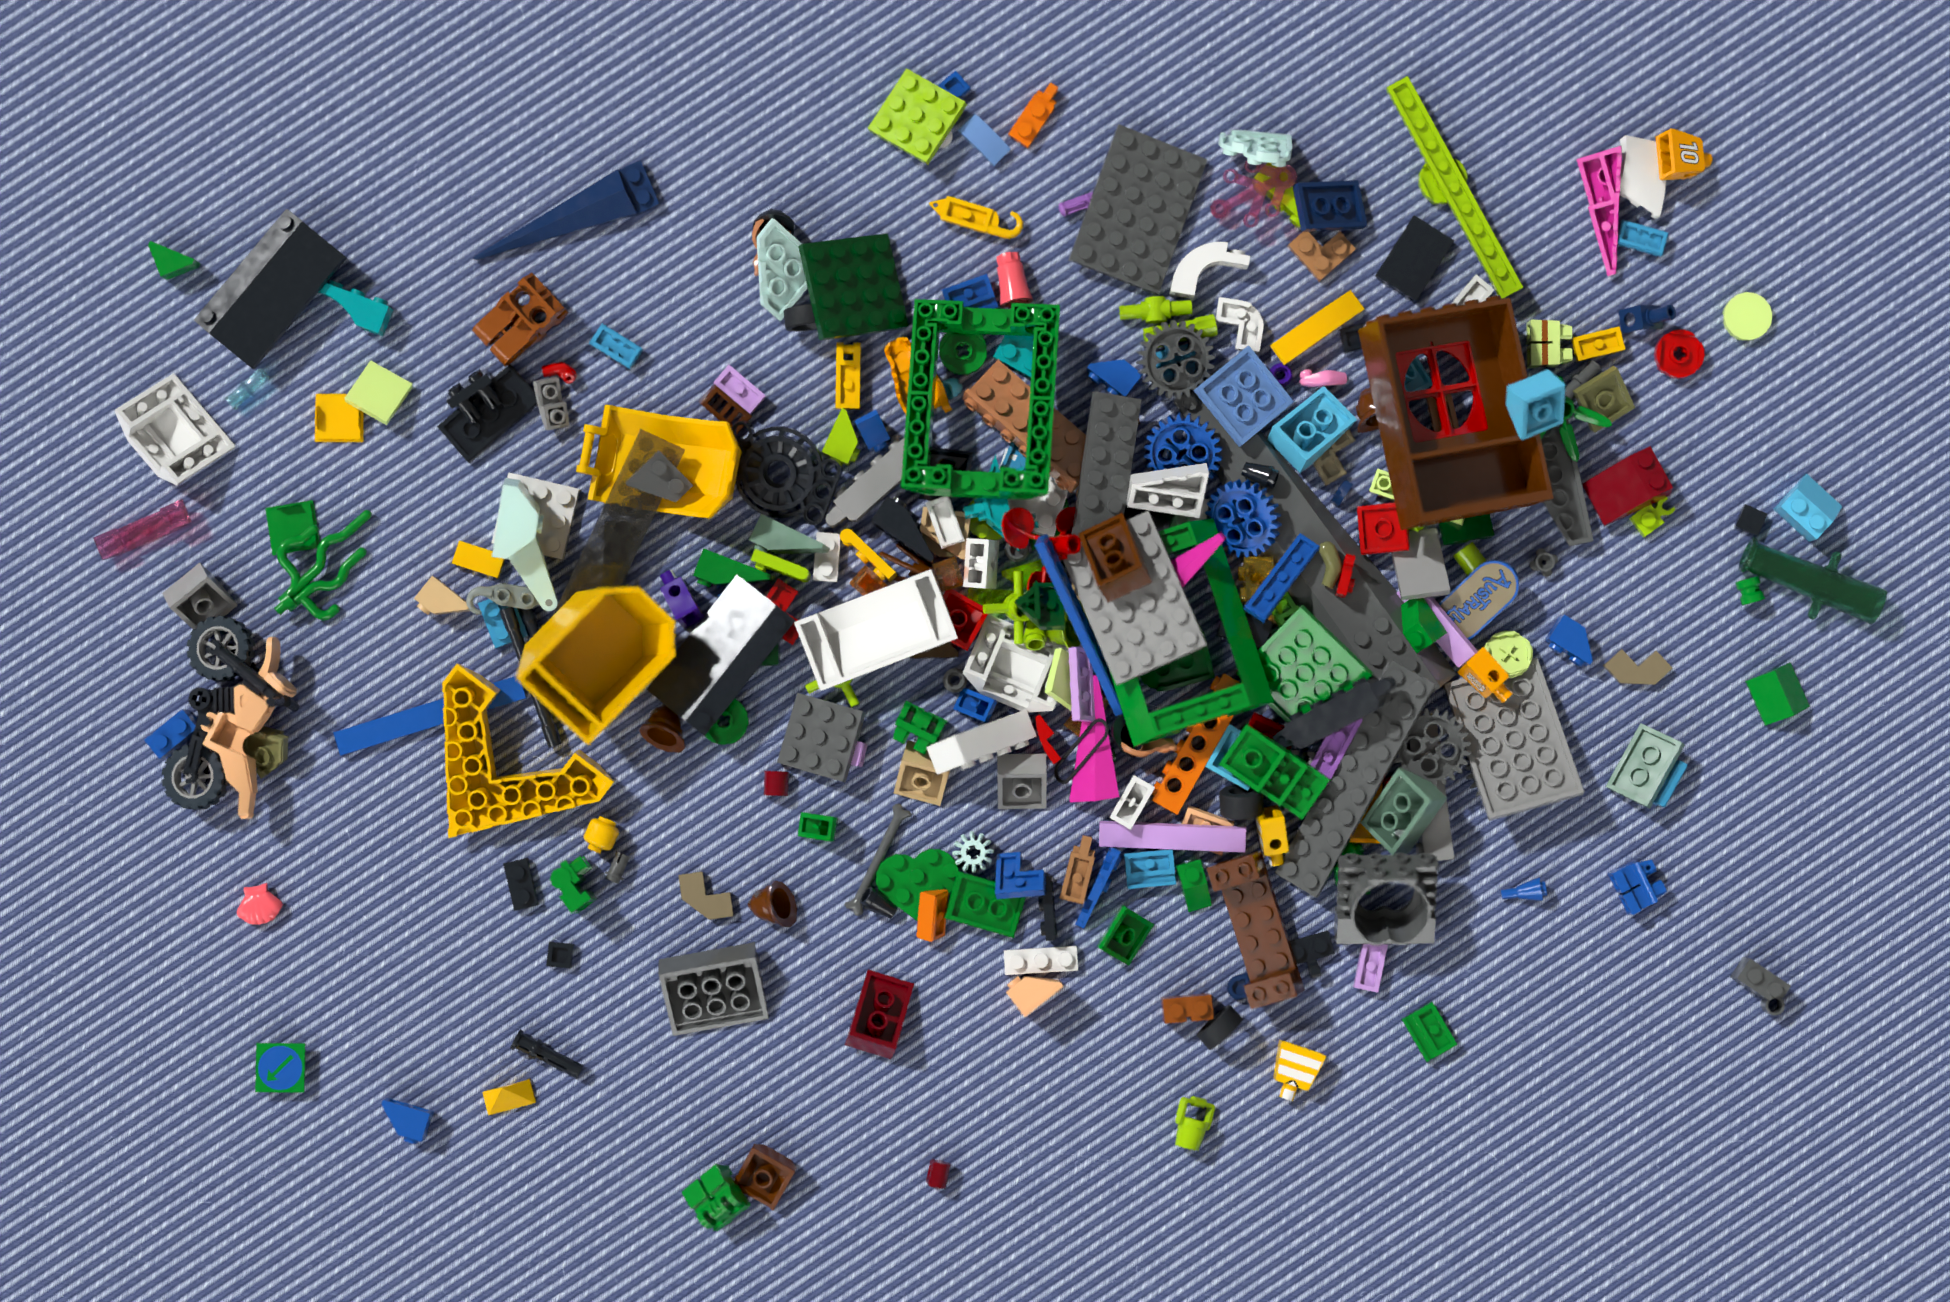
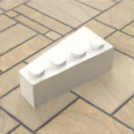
M1025 709L928 746L927 750L938 775L961 766L962 770L976 765L975 760L979 759L980 763L994 758L993 753L996 752L998 756L1004 755L1012 751L1011 746H1015L1016 750L1029 745V739L1037 736L1028 712Z

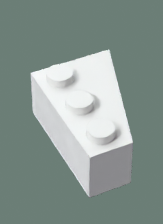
M1207 463L1130 474L1127 507L1200 518L1209 475Z

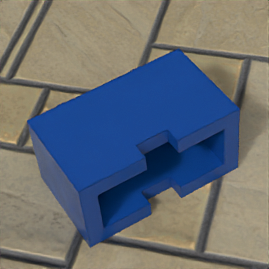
M181 709L144 741L159 759H167L173 755L172 753L176 749H180L187 741L191 740L197 718L190 710Z

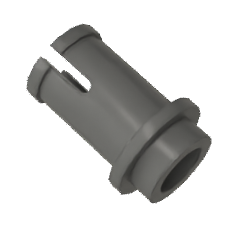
M616 851L609 871L605 872L607 874L605 879L619 884L620 880L623 881L622 875L631 857Z

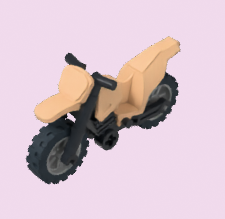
M212 616L206 618V621L199 622L197 624L198 627L190 633L192 636L187 641V646H189L187 657L191 660L189 663L192 668L197 670L196 672L200 676H204L207 679L224 682L226 680L232 681L236 676L243 678V681L234 687L213 688V690L199 687L190 692L189 704L197 710L198 720L190 745H184L180 750L176 749L172 753L171 758H167L165 762L166 767L162 769V775H164L162 786L166 788L165 794L167 797L172 798L171 801L174 804L186 809L199 810L208 809L211 805H216L220 802L219 799L224 797L227 792L226 787L231 784L239 792L238 815L242 819H252L254 816L256 793H258L256 760L244 752V741L248 736L255 732L258 733L262 729L276 705L287 707L293 712L298 711L299 704L291 698L297 694V689L282 674L277 673L281 649L280 641L277 637L267 638L265 660L260 670L254 662H250L251 658H254L255 651H253L255 642L251 639L252 633L250 630L246 629L245 625L236 619L225 616ZM220 631L228 632L223 642L221 640ZM213 635H215V639L212 640V643L209 642V639ZM232 637L234 638L236 646L229 643ZM214 655L216 656L215 666L208 660ZM181 774L186 775V780L181 782ZM192 784L190 794L184 789V786ZM197 785H200L204 790L199 795H196Z

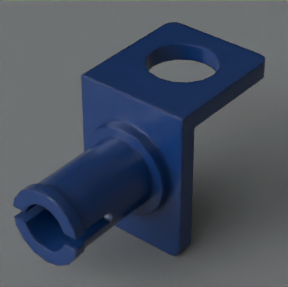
M1637 305L1621 309L1618 312L1622 334L1642 329L1660 330L1663 329V321L1673 320L1676 317V310L1673 305H1666L1664 307H1660V305ZM1629 313L1635 316V323L1631 327L1626 324V317Z

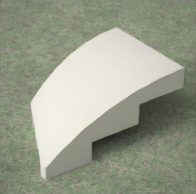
M1625 135L1620 139L1623 158L1621 163L1620 196L1627 198L1636 207L1643 206L1652 213V218L1657 219L1660 217L1663 207L1666 180H1660L1656 141Z

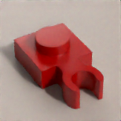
M1345 555L1335 594L1337 597L1345 598L1347 592L1352 593L1355 579L1351 578L1356 557L1354 555Z

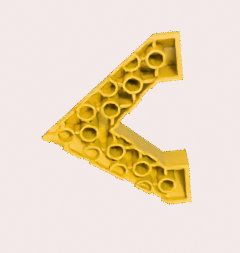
M458 663L442 682V692L444 694L446 796L449 823L448 838L588 803L599 802L614 783V780L596 761L580 749L572 755L563 768L497 777L487 708L501 690L482 675Z

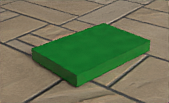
M957 871L944 918L1014 938L1026 897L997 899L995 895V881Z

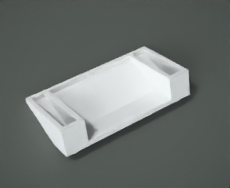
M933 569L794 622L820 691L958 638Z

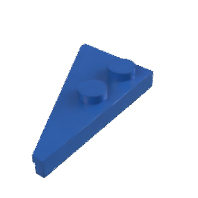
M1112 847L1109 848L1075 925L1085 928L1101 892L1106 893L1112 880L1109 879L1112 870L1116 871L1122 857H1119L1121 851Z

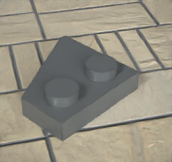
M659 450L625 481L630 487L673 502H677L693 486Z

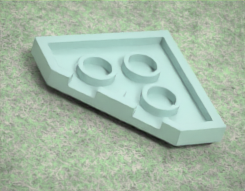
M771 218L756 237L760 305L777 320L781 321L784 318L783 311L793 307L808 287L798 247L802 243L775 219Z

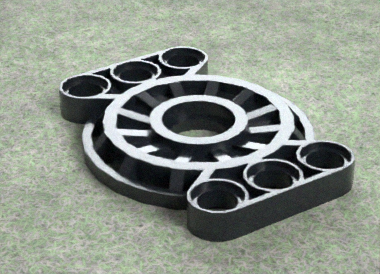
M743 420L735 423L731 429L741 449L735 483L743 500L755 511L769 517L787 518L802 512L803 518L808 524L816 525L823 521L843 472L841 461L834 457L823 461L816 445L806 435L796 429L785 426H772L755 433L754 427L750 422ZM739 425L747 427L749 431L747 438L738 437L736 430ZM780 431L779 435L768 437L765 432ZM786 432L793 433L800 437V439L797 440L793 437L786 436ZM758 435H759V437H760V440H759V441L756 440V437H757ZM804 442L812 448L815 453L814 455H811L809 449L803 444ZM816 459L818 460V465H817V466L815 465V462H814V460H816ZM774 461H783L789 466L791 473L787 482L778 484L769 477L768 469ZM828 462L836 464L838 468L836 475H829L825 471V465ZM823 484L828 487L829 495L826 498H822L817 494L818 485ZM744 490L747 492L748 496H749L754 502H752V501L747 497V495H746V493L744 492ZM760 505L764 508L770 509L772 512L765 511L758 506ZM810 507H817L820 510L821 516L818 520H813L809 517L808 511ZM791 509L793 511L790 513H778V510Z

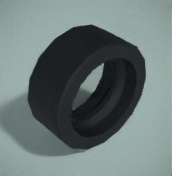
M811 304L793 306L783 311L787 331L817 329Z
M1227 1005L1213 1016L1214 1019L1209 1020L1196 1035L1209 1050L1225 1040L1243 1020L1231 1005Z

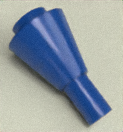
M1538 877L1517 886V888L1501 890L1502 900L1518 897L1519 899L1543 901V896H1547L1545 881L1540 882Z

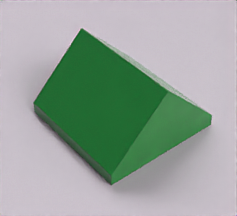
M1791 662L1745 681L1764 726L1794 716L1810 707Z
M1121 905L1097 947L1129 966L1154 924Z

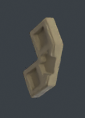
M1349 429L1313 464L1325 486L1347 474L1336 452L1356 441Z
M1620 649L1603 665L1620 684L1655 685L1673 669L1657 651H1654L1637 666L1623 649Z
M703 871L678 875L682 900L707 919L734 916L731 892L706 895Z

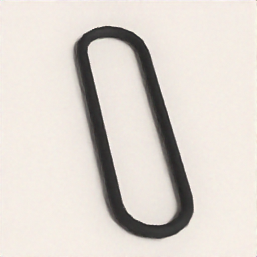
M1095 719L1056 764L1054 776L1059 783H1068L1105 741L1109 733V727L1104 719ZM1097 722H1102L1105 726L1104 736L1066 780H1061L1058 776L1059 766Z

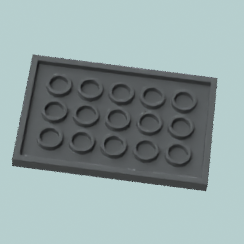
M1118 124L1068 261L1158 295L1208 159Z

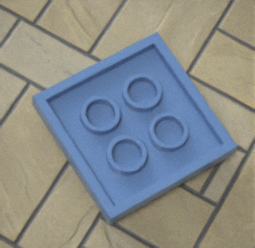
M1249 345L1193 390L1239 447L1294 403Z

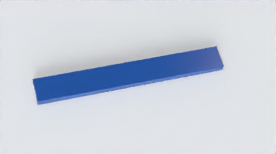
M1047 534L1041 535L1035 543L1036 549L1114 715L1122 714L1123 712L1109 668L1096 636Z
M516 676L492 683L501 691L489 705L487 711L527 699L524 686L516 679ZM444 698L333 732L340 756L443 725Z

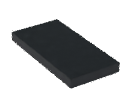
M511 364L497 374L490 384L503 401L500 405L497 406L493 399L490 398L495 408L489 410V407L479 393H475L470 399L479 412L482 413L483 416L477 420L474 414L470 412L475 418V422L469 424L467 418L458 408L437 426L469 464L538 405L535 391Z

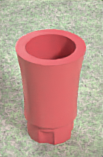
M1006 252L997 256L1000 307L1011 308V303L1029 304L1033 302L1019 252Z

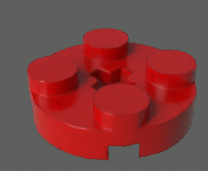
M1683 329L1673 330L1662 336L1656 344L1654 358L1657 368L1668 377L1675 379L1686 378L1695 373L1702 365L1705 356L1704 346L1692 332ZM1677 348H1681V352L1685 353V357H1682L1680 361L1673 355Z

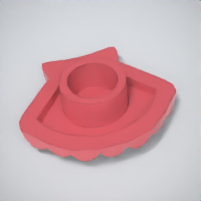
M267 883L253 887H244L245 897L237 909V915L249 924H265L276 918L283 903L268 891Z

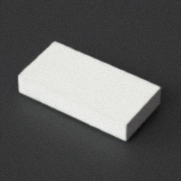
M943 496L925 503L942 549L965 541L949 496Z

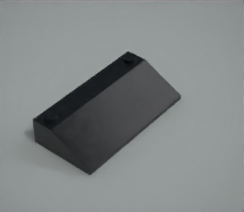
M286 209L195 317L194 321L254 370L347 257L291 211Z
M736 575L675 652V657L660 671L646 690L705 736L796 620L744 579Z

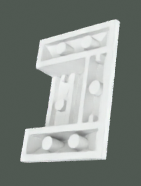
M174 373L115 409V414L127 441L158 477L175 485L185 481L235 448L233 442Z
M988 614L963 674L980 694L1017 710L1023 711L1026 709L1028 713L1053 711L1057 701L1046 694L1045 689L1054 652L1058 648H1062L1068 653L1069 650L1065 645L1051 643L1048 638L1045 646L1036 651L1027 649L1024 643L1014 644V624Z

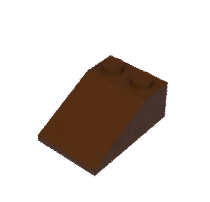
M1123 513L1078 533L1097 587L1107 603L1152 583L1145 561Z

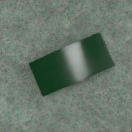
M1490 514L1465 518L1463 525L1450 521L1439 523L1444 545L1463 544L1469 540L1490 539L1495 536Z

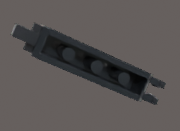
M1388 676L1375 681L1374 678L1366 680L1363 677L1351 683L1353 688L1345 692L1344 688L1331 694V700L1324 703L1322 699L1310 705L1311 710L1303 714L1302 711L1291 715L1289 717L1290 722L1284 724L1285 728L1273 736L1274 741L1285 748L1292 745L1300 749L1309 747L1384 707L1386 700L1383 695L1395 689L1397 686L1395 678Z

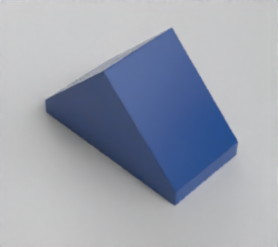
M964 688L960 692L953 709L987 724L997 701Z

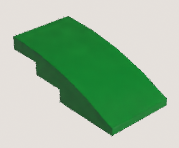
M1246 724L1219 763L1220 766L1258 793L1261 792L1300 819H1304L1331 780L1312 765Z

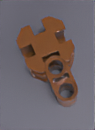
M533 273L526 275L517 282L518 286L511 293L506 292L496 306L472 329L486 347L492 345L490 351L504 366L511 364L531 345L542 340L547 335L546 332L552 326H557L568 314V311ZM527 294L530 296L528 304L519 305L518 301L522 295ZM539 312L546 313V319L542 323L535 322V316Z

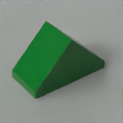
M152 241L148 244L159 274L165 280L172 279L200 266L198 261Z
M801 812L798 836L835 842L838 817Z

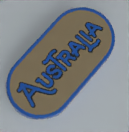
M1500 560L1483 562L1453 589L1439 605L1467 639L1470 640L1516 598L1519 591L1518 574L1507 562Z

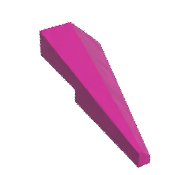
M1222 533L1216 534L1195 548L1171 560L1182 588L1226 539Z
M1093 675L1095 719L1101 718L1106 721L1100 683L1097 676ZM1081 722L1079 737L1092 722ZM1097 722L1078 744L1074 770L1104 736L1105 726L1102 722ZM1109 735L1072 778L1071 793L1069 795L1070 802L1099 801L1119 797Z

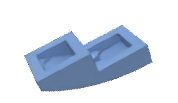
M975 113L957 130L992 166H995L1011 149Z

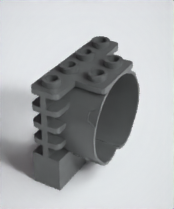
M1350 853L1338 857L1337 906H1335L1334 919L1336 944L1405 945L1434 943L1437 871L1439 869V863L1435 855L1429 853H1421L1419 855H1406L1404 853H1397L1395 855H1381L1378 853L1356 855ZM1400 882L1414 887V893L1410 902L1399 910H1392L1387 906H1381L1375 910H1367L1358 901L1366 891L1382 883Z

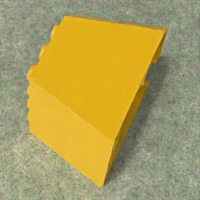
M609 587L576 592L525 644L516 679L589 745L675 657V621L640 587Z

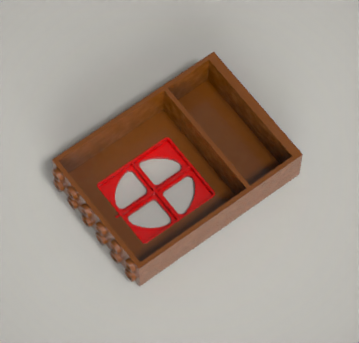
M1499 295L1486 298V301L1479 302L1478 299L1469 300L1460 306H1457V303H1450L1436 310L1432 306L1420 309V312L1413 313L1412 310L1403 311L1394 317H1390V314L1376 316L1374 320L1367 321L1366 326L1358 330L1401 530L1533 506L1554 499L1540 433L1521 440L1506 406L1507 386L1528 378L1510 298L1501 299ZM1444 351L1455 357L1468 373V382L1443 385L1436 353ZM1424 354L1429 365L1432 387L1408 392L1405 390L1404 385L1409 365L1418 355ZM1470 391L1473 394L1471 412L1464 424L1454 429L1450 423L1445 397L1447 394ZM1429 397L1435 398L1442 426L1441 431L1434 432L1424 427L1412 414L1409 402Z

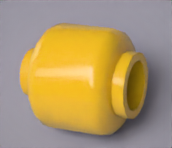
M599 816L598 819H591L583 836L584 840L589 843L587 848L601 854L602 850L610 851L619 835V830L616 827L617 823L602 816Z

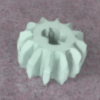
M973 831L970 832L971 840L969 841L964 834L961 835V839L965 843L962 845L956 841L954 845L962 849L952 853L955 856H962V858L955 861L957 865L963 861L966 862L963 866V871H966L969 864H972V873H976V864L978 863L982 870L986 869L985 865L981 862L983 859L988 863L992 862V859L986 857L985 853H994V849L985 850L984 847L989 845L991 841L986 840L982 844L981 840L984 837L982 833L979 834L977 840H974L975 834ZM975 845V848L980 850V855H976V859H971L970 855H966V849L970 850L969 846Z

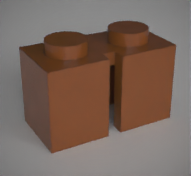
M1210 993L1161 997L1162 1016L1165 1024L1187 1022L1186 1017H1189L1191 1021L1214 1019L1212 995Z

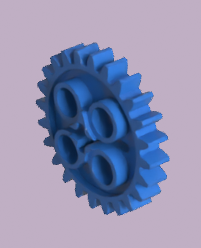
M1178 413L1176 420L1169 415L1167 417L1168 423L1161 419L1159 421L1160 428L1153 426L1151 429L1155 435L1148 434L1146 437L1152 442L1144 445L1145 449L1150 450V452L1144 454V458L1151 459L1146 467H1154L1153 471L1177 468L1180 464L1195 465L1194 461L1200 464L1207 463L1208 477L1213 479L1215 474L1212 470H1218L1220 467L1215 461L1222 460V456L1216 454L1223 449L1222 446H1216V443L1221 438L1212 436L1216 429L1208 430V421L1200 424L1201 416H1198L1193 421L1191 420V413H1188L1186 419H1183L1182 414ZM1183 430L1187 434V440L1181 441L1177 439L1175 432ZM1166 438L1171 439L1173 444L1168 443ZM1198 445L1203 446L1206 449V455H1197L1194 447ZM1164 448L1169 449L1172 453V458H1163L1160 450ZM1184 448L1188 450L1185 455H1179L1180 450Z
M1240 479L1233 483L1229 481L1225 486L1222 485L1217 488L1218 492L1211 494L1213 500L1207 502V505L1212 509L1205 511V514L1211 516L1210 519H1214L1218 533H1222L1226 537L1222 542L1223 548L1225 546L1228 547L1229 555L1236 550L1238 558L1245 554L1246 558L1253 554L1258 556L1268 550L1269 546L1276 542L1274 538L1280 534L1276 529L1282 526V523L1276 521V519L1281 516V513L1274 511L1279 505L1271 504L1270 501L1273 499V495L1265 496L1267 488L1261 491L1258 490L1259 483L1250 486V480H1246L1243 483ZM1246 500L1251 503V508L1247 506ZM1226 507L1231 511V515L1226 512ZM1255 522L1259 523L1261 530L1256 527ZM1235 529L1239 531L1241 538L1236 535Z

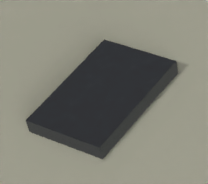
M1413 215L1374 277L1416 302L1455 240Z

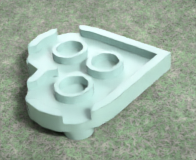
M1232 130L1231 135L1221 132L1219 135L1218 144L1223 148V154L1234 156L1237 153H1243L1247 157V163L1260 165L1262 162H1267L1276 167H1285L1286 161L1291 159V135Z

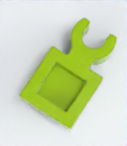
M1667 497L1656 502L1655 508L1649 505L1629 518L1642 537H1646L1665 523L1661 516H1668L1675 511L1674 507L1669 510L1663 509L1662 504L1668 499Z

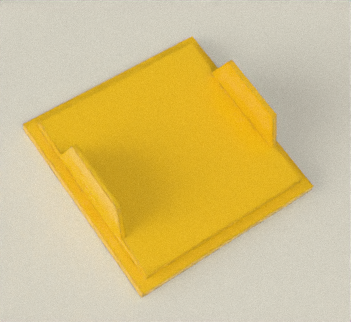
M316 394L315 442H363L364 412L345 402L347 394Z

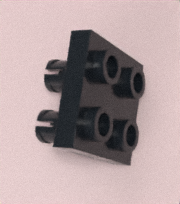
M478 369L468 376V382L463 386L458 383L450 388L446 398V402L451 409L459 407L469 421V424L475 422V418L470 412L474 414L477 420L483 416L470 399L473 394L479 393L489 407V410L495 408L490 398L493 399L497 406L503 401L491 387L492 376L487 369L483 372Z

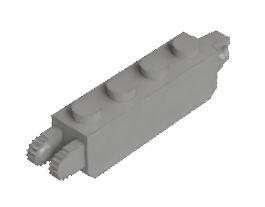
M899 438L894 440L888 446L890 449L888 453L884 456L879 454L871 461L872 467L868 471H860L852 479L854 483L848 489L844 486L834 495L836 498L833 501L835 507L829 514L827 513L825 518L828 526L836 528L846 518L850 522H858L901 483L904 438L902 440Z

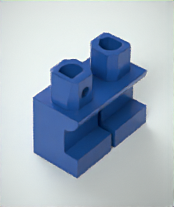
M1652 860L1633 861L1607 873L1616 892L1620 893L1618 896L1628 915H1634L1643 908L1657 903V898L1667 892L1661 880L1650 884L1646 877L1657 871Z

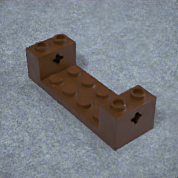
M1261 850L1208 867L1207 871L1213 891H1222L1250 982L1244 985L1250 1008H1258L1300 995L1305 991Z

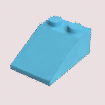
M1323 386L1272 427L1267 440L1301 473L1329 449L1357 419Z

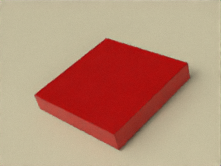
M1395 503L1357 506L1361 555L1410 550L1409 529H1400Z

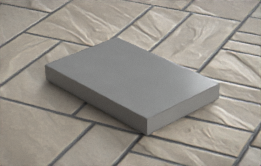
M1437 528L1419 530V532L1409 531L1410 550L1391 552L1401 601L1450 594V586Z

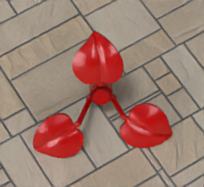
M1016 507L1005 512L1003 515L1002 532L1010 546L1024 549L1028 545L1029 538L1037 540L1040 536L1031 534L1034 529V519L1027 509ZM1075 507L1064 508L1058 513L1055 524L1061 533L1057 537H1049L1056 553L1060 555V561L1067 559V554H1076L1081 549L1080 538L1075 534H1071ZM1045 566L1042 567L1041 571H1034L1030 575L1027 591L1033 586L1035 581L1038 583L1052 582Z

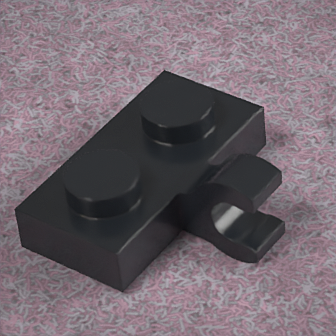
M1328 930L1290 941L1296 963L1306 962L1310 978L1321 976L1316 959L1335 954Z

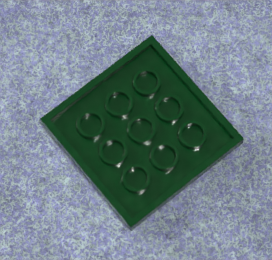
M888 233L804 243L798 246L819 341L900 330L909 327Z

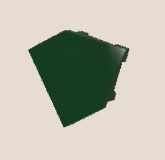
M1035 581L1033 586L1022 597L1020 596L1015 600V604L1040 630H1065L1064 606L1052 582L1038 583Z

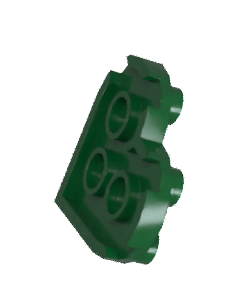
M1199 624V627H1200V629H1201V631H1202V634H1203V636H1204V638H1205V634H1204V632H1203V630H1202V628H1201V626H1200V624ZM1205 646L1141 675L1140 678L1145 685L1156 689V691H1169L1215 678L1208 647Z

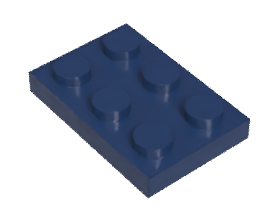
M1358 180L1297 182L1292 186L1301 232L1357 230L1368 226Z

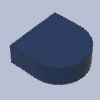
M1247 972L1235 975L1227 982V992L1232 998L1237 1000L1247 998L1244 985L1250 982Z

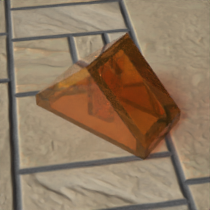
M956 556L932 564L941 592L963 585V577Z
M866 565L849 583L862 596L888 586Z

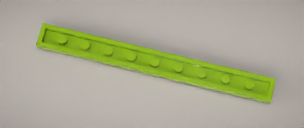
M1406 76L1386 87L1388 95L1497 295L1504 299L1521 290L1523 286L1409 77Z

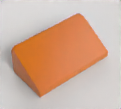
M931 890L920 893L917 923L918 938L932 942L945 936L946 918H944L948 904V890Z

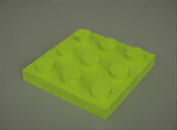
M906 68L868 126V130L929 165L967 104L960 98Z

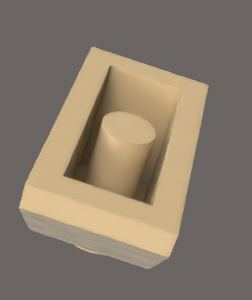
M431 576L414 598L419 602L417 607L427 615L430 612L441 615L470 611L466 600L434 576Z

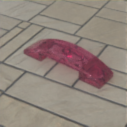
M181 499L160 508V511L119 529L114 528L93 539L102 560H106L161 539L190 524L192 520L184 501Z

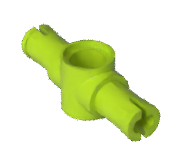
M1164 296L1147 297L1141 304L1119 306L1120 320L1142 318V321L1146 320L1148 324L1167 322V319H1170L1171 316L1193 314L1192 300L1170 301V299L1166 300Z

